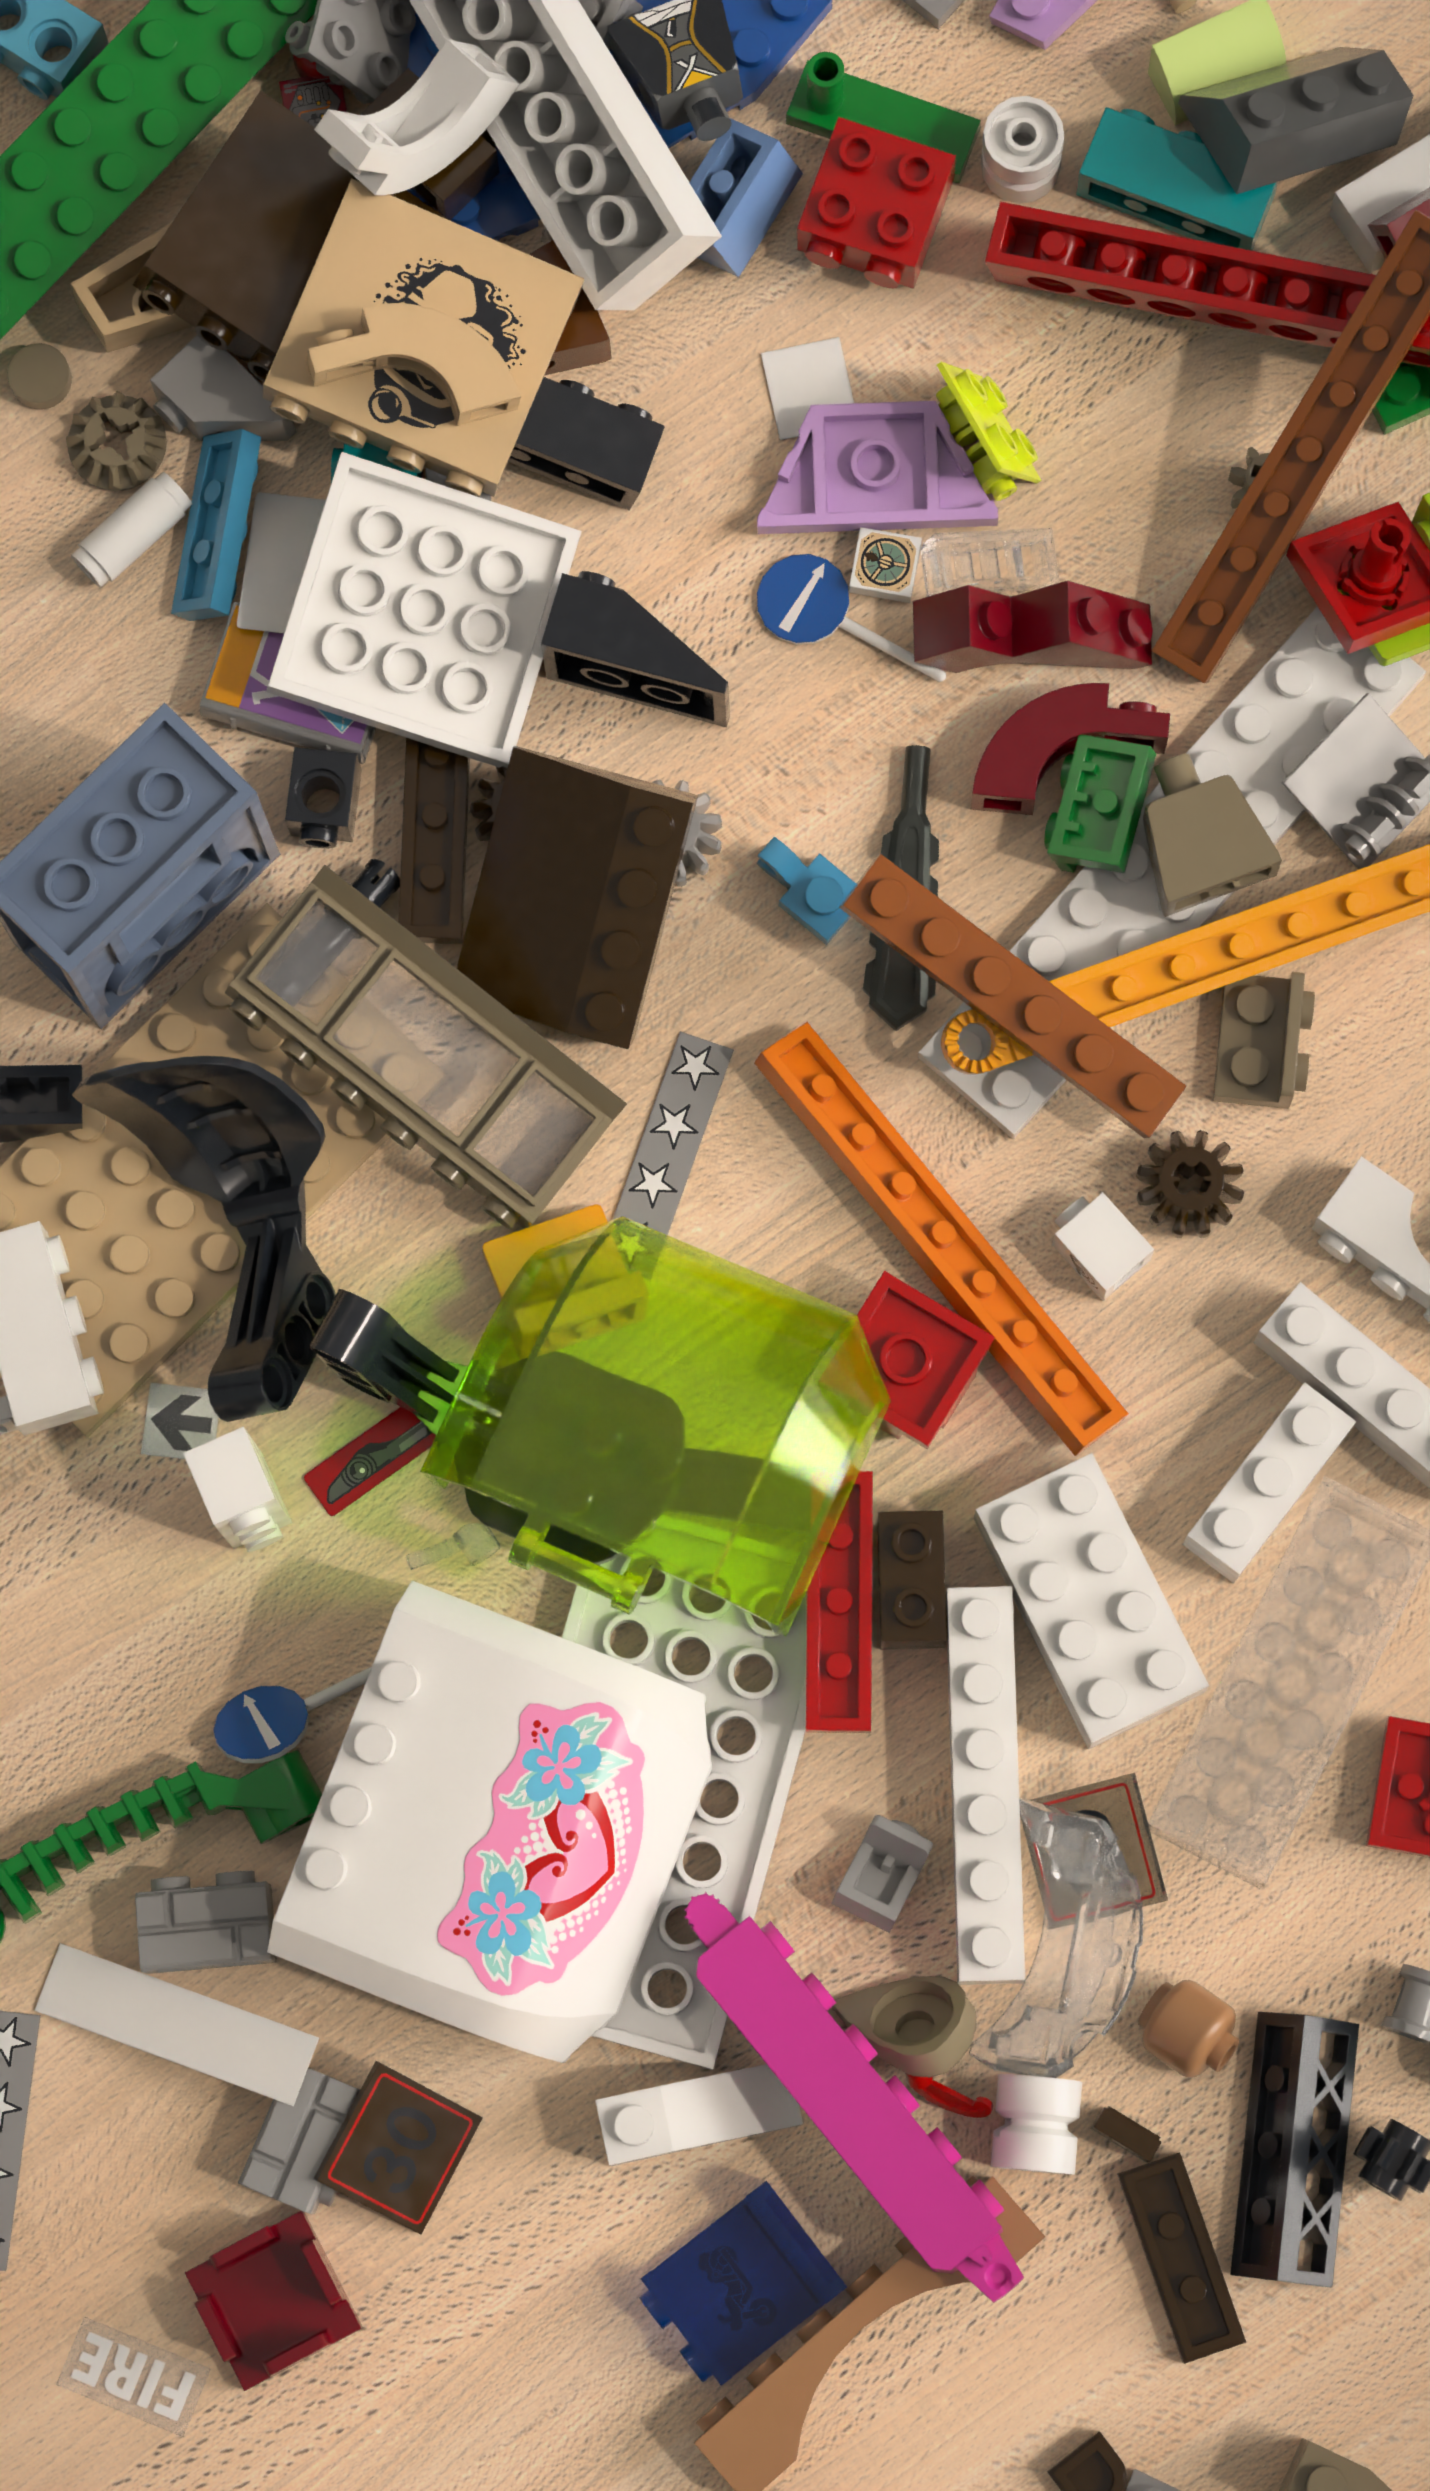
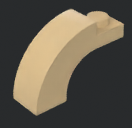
M390 303L363 307L361 325L364 334L354 336L353 329L333 331L317 338L318 346L308 349L307 365L314 387L379 369L399 368L409 370L425 377L438 387L451 406L457 426L518 410L521 399L517 383L508 365L487 339L463 321L445 312L425 306Z

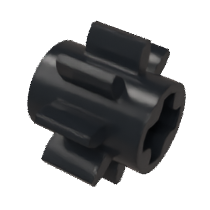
M1393 2119L1389 2120L1383 2132L1372 2126L1367 2128L1353 2153L1365 2161L1358 2175L1360 2179L1398 2201H1402L1408 2188L1420 2194L1424 2193L1430 2182V2161L1426 2159L1430 2151V2140Z

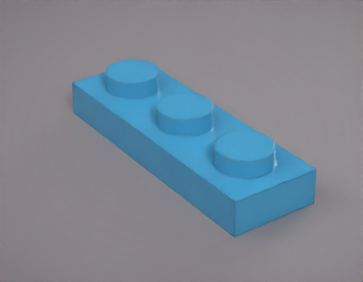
M239 429L203 436L191 501L192 505L190 507L171 610L173 615L188 621L229 616L231 602L235 597L237 589L236 575L241 547L247 534L246 520L252 487L258 473L257 459L261 437L256 434Z

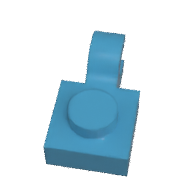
M773 837L758 854L759 860L757 865L788 889L779 900L778 906L827 945L851 918L839 907L856 883L820 853L806 867L791 849L776 837Z

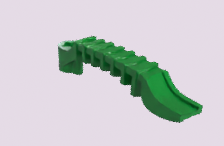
M299 1750L287 1753L240 1779L204 1772L202 1766L195 1761L186 1766V1772L173 1778L161 1776L153 1781L152 1787L141 1792L130 1790L120 1796L119 1802L106 1808L104 1806L94 1807L87 1811L85 1818L74 1824L63 1823L53 1829L52 1836L40 1842L39 1840L29 1841L21 1846L19 1854L8 1860L0 1859V1890H2L22 1922L26 1924L42 1914V1911L20 1880V1877L32 1871L46 1895H53L64 1888L66 1884L51 1862L52 1859L65 1854L75 1872L81 1873L95 1863L84 1842L96 1836L107 1856H112L126 1848V1844L116 1826L129 1820L141 1842L146 1841L160 1833L150 1813L151 1810L163 1806L174 1828H178L191 1821L193 1817L189 1808L200 1802L207 1815H217L224 1810L243 1811L259 1843L264 1844L310 1822L314 1817L322 1793ZM0 1907L1 1943L6 1930L5 1915Z

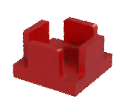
M884 1271L819 1375L817 1383L845 1400V1408L896 1439H900L904 1435L928 1450L940 1428L944 1429L976 1377L977 1369L993 1344L995 1337Z

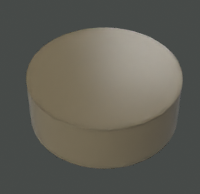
M43 343L27 345L14 354L8 365L7 377L12 392L19 402L29 408L48 409L62 402L69 393L72 383L69 365L64 355L51 345Z

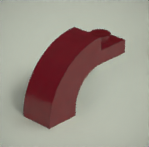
M1110 683L1076 684L1048 692L1017 710L994 734L977 768L970 810L1033 815L1036 791L1040 781L1051 766L1067 756L1068 753L1075 751L1079 735L1151 746L1155 753L1165 754L1169 736L1170 713L1157 712L1155 705L1137 701L1123 702L1119 705V709L1107 708Z

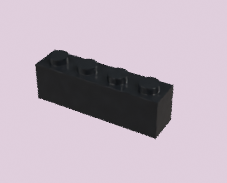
M544 377L508 462L630 511L642 490L665 426L652 421L651 414L638 406L626 403L615 406L595 398L594 392L581 383L571 380H561L558 383Z

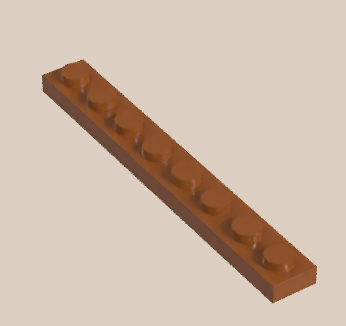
M1418 210L1414 211L1152 649V652L1204 684L1210 681L1286 555L1291 541L1295 540L1430 316V217Z

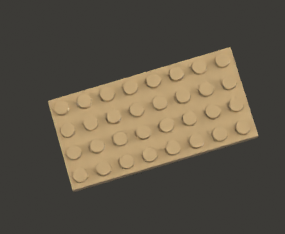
M266 903L95 1073L142 1062H155L193 1056H223L255 1063L282 1079L308 1103L322 1122L326 1136L323 1147L304 1177L307 1220L390 1137L381 1129L380 1126L385 1119L366 1104L360 1111L347 1104L331 1090L330 1086L335 1081L331 1076L317 1065H314L310 1071L302 1068L280 1049L284 1039L265 1024L260 1031L253 1029L229 1009L234 1000L225 994L227 987L283 918ZM295 929L256 977L263 984L303 940V937ZM330 965L294 1008L317 1026L350 982ZM365 996L332 1037L419 1107L447 1081L446 1075ZM82 1104V1129L27 1139L0 1166V1232L40 1221L48 1232L49 1237L59 1235L62 1240L70 1272L60 1274L66 1298L77 1296L87 1328V1333L77 1335L83 1359L94 1357L104 1389V1394L94 1396L98 1414L71 1422L88 1438L237 1290L246 1245L237 1227L232 1226L227 1220L221 1202L173 1180L146 1144L119 1122L96 1109Z

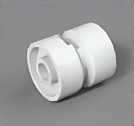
M1030 96L1011 97L998 104L987 117L983 131L981 155L983 179L989 189L1003 200L1017 204L1034 202L1047 195L1057 183L1064 144L1063 123L1056 110L1041 99Z
M998 2074L995 2111L1005 2118V2124L993 2130L990 2167L1075 2175L1078 2138L1068 2131V2124L1080 2117L1082 2082L1038 2076Z

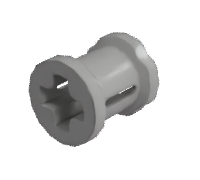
M1403 1964L1399 1974L1404 1978V1982L1392 2016L1384 2017L1382 2027L1399 2035L1430 2045V1971Z

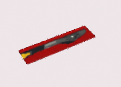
M399 1407L305 1474L304 1480L330 1516H335L435 1445L440 1439L414 1413Z

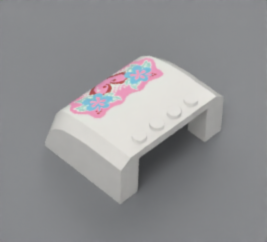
M411 1581L393 1611L273 1919L267 1952L483 2038L539 2057L565 2063L570 2058V2055L597 2030H601L618 2014L712 1769L704 1706L706 1704V1696L629 1663L418 1582Z

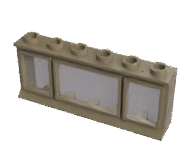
M326 865L322 867L225 991V994L234 1000L229 1009L239 1019L257 1031H260L265 1024L284 1039L280 1049L291 1060L308 1071L314 1065H317L335 1080L330 1088L337 1096L359 1111L365 1104L385 1119L380 1127L389 1137L408 1150H411L415 1144L436 1159L431 1168L442 1179L459 1190L465 1184H468L486 1199L481 1205L482 1209L508 1229H512L516 1223L523 1229L529 1228L535 1223L539 1215L602 1134L627 1105L626 1102Z

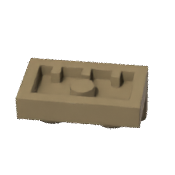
M1292 972L1289 979L1253 975L1223 986L1213 1094L1214 1102L1289 1109L1294 1097V1091L1305 1092L1308 1078L1309 1054L1298 1053L1300 1029L1311 1030L1315 992L1303 991L1305 973Z

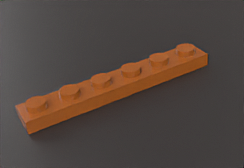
M882 854L876 856L839 908L1144 1139L1151 1137L1187 1087Z

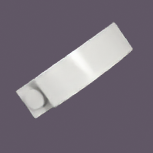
M447 39L419 80L392 105L370 115H357L328 109L314 130L332 146L328 152L332 159L348 170L374 195L395 194L428 180L458 158L497 117L519 86V83L477 45Z

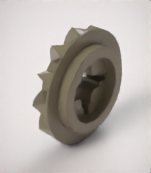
M116 391L112 396L103 398L92 397L89 404L80 413L73 414L69 435L66 437L69 457L78 474L90 484L112 491L134 488L152 477L163 461L167 445L166 432L160 416L142 397L136 399L125 396L119 391ZM109 421L111 427L115 426L120 433L128 430L133 432L125 439L128 460L124 461L121 453L117 454L112 447L99 448L107 440L104 432L106 430L104 423Z

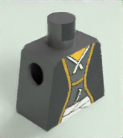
M672 0L607 26L614 60L635 94L660 128L670 130L690 122L697 138L702 141L717 139L730 129L732 123L725 108L737 104L743 98L738 64L722 0Z

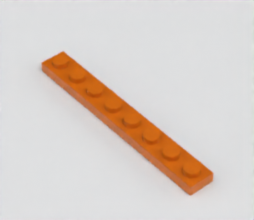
M808 1022L804 1023L762 1051L754 1062L757 1068L958 1314L995 1337L989 1352L1074 1456H1077L1120 1424L1129 1413Z

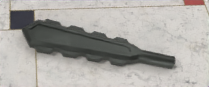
M911 745L907 746L905 750L901 812L894 821L893 830L883 836L881 854L938 897V881L930 875V867L939 861V840L931 834V824L926 815L931 749L925 746ZM870 931L869 944L876 950V956L874 960L866 964L863 991L870 997L869 1007L891 1028L898 1031L927 1011V1001L935 996L936 981Z

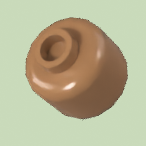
M1182 1980L1174 1986L1169 1982H1165L1150 1998L1138 2020V2025L1144 2029L1142 2038L1144 2048L1180 2075L1188 2078L1197 2077L1209 2067L1219 2072L1231 2059L1240 2041L1232 2035L1236 2022L1235 2010L1222 1999L1192 1980Z

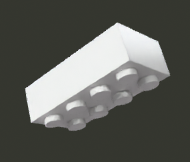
M1093 1453L975 1510L974 1521L1006 1585L1012 1586L1013 1599L1088 1750L1205 1693L1209 1684Z

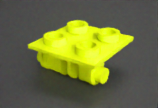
M942 361L936 366L947 383V386L936 393L939 401L938 406L950 425L951 434L956 436L955 441L958 445L963 447L979 439V442L971 446L965 453L970 462L977 461L972 464L974 467L973 472L986 494L992 493L996 501H1001L1016 492L1017 487L1014 480L1017 478L1035 484L1042 481L1032 464L1038 460L1037 453L1029 439L1020 429L1012 430L1002 412L1008 407V404L997 384L989 376L983 378L969 369L964 370Z

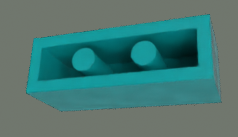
M1106 107L1079 171L1076 195L1195 240L1253 251L1274 199L1278 182L1236 194L1198 133L1180 131L1177 134L1156 126L1149 116L1139 111L1123 109L1121 112Z

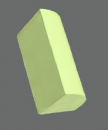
M1249 0L1152 45L1148 75L1174 125L1188 120L1178 104L1181 95L1286 63L1282 38L1267 0Z

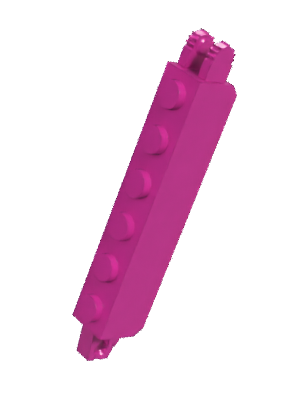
M705 1892L696 1897L691 1896L692 1899L688 1903V1907L684 1909L687 1912L685 1918L689 1920V1926L692 1925L691 1929L708 1949L698 1957L696 1976L932 2271L953 2274L958 2270L993 2303L1006 2296L1024 2279V2276L1000 2237L1003 2228L995 2219L1005 2211L980 2179L970 2187L953 2167L962 2159L961 2155L938 2127L927 2135L916 2122L911 2113L920 2107L918 2102L896 2075L886 2083L882 2080L869 2063L878 2053L854 2024L843 2031L827 2010L834 2006L836 2001L812 1972L801 1980L786 1961L795 1951L771 1921L761 1929L750 1916L739 1924L722 1903L719 1904L720 1900L715 1899L714 1894L708 1895Z

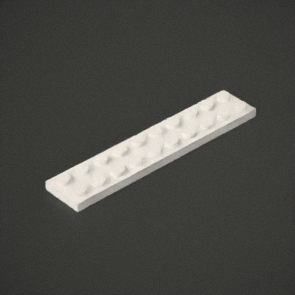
M1317 606L1186 754L1190 755L1201 783L1223 775H1230L1234 779L1271 841L1276 845L1306 811L1281 782L1366 693H1369L1390 717L1424 679L1426 670L1410 657L1388 666H1382L1378 663L1369 647L1347 654ZM1159 783L1144 800L1125 873L1085 866L1010 949V952L1045 979L1051 981L1203 926L1233 892L1164 917L1143 825L1145 806L1152 801L1165 797ZM963 1002L918 1052V1058L1014 1140L1063 1085L1066 1079L1034 1055L976 1075L964 1074L955 1070L943 1055L941 1037L946 1024L954 1016L972 1009ZM968 1024L962 1028L958 1035L959 1040L957 1043L963 1056L977 1061L985 1058L991 1048V1038L987 1030L978 1024Z

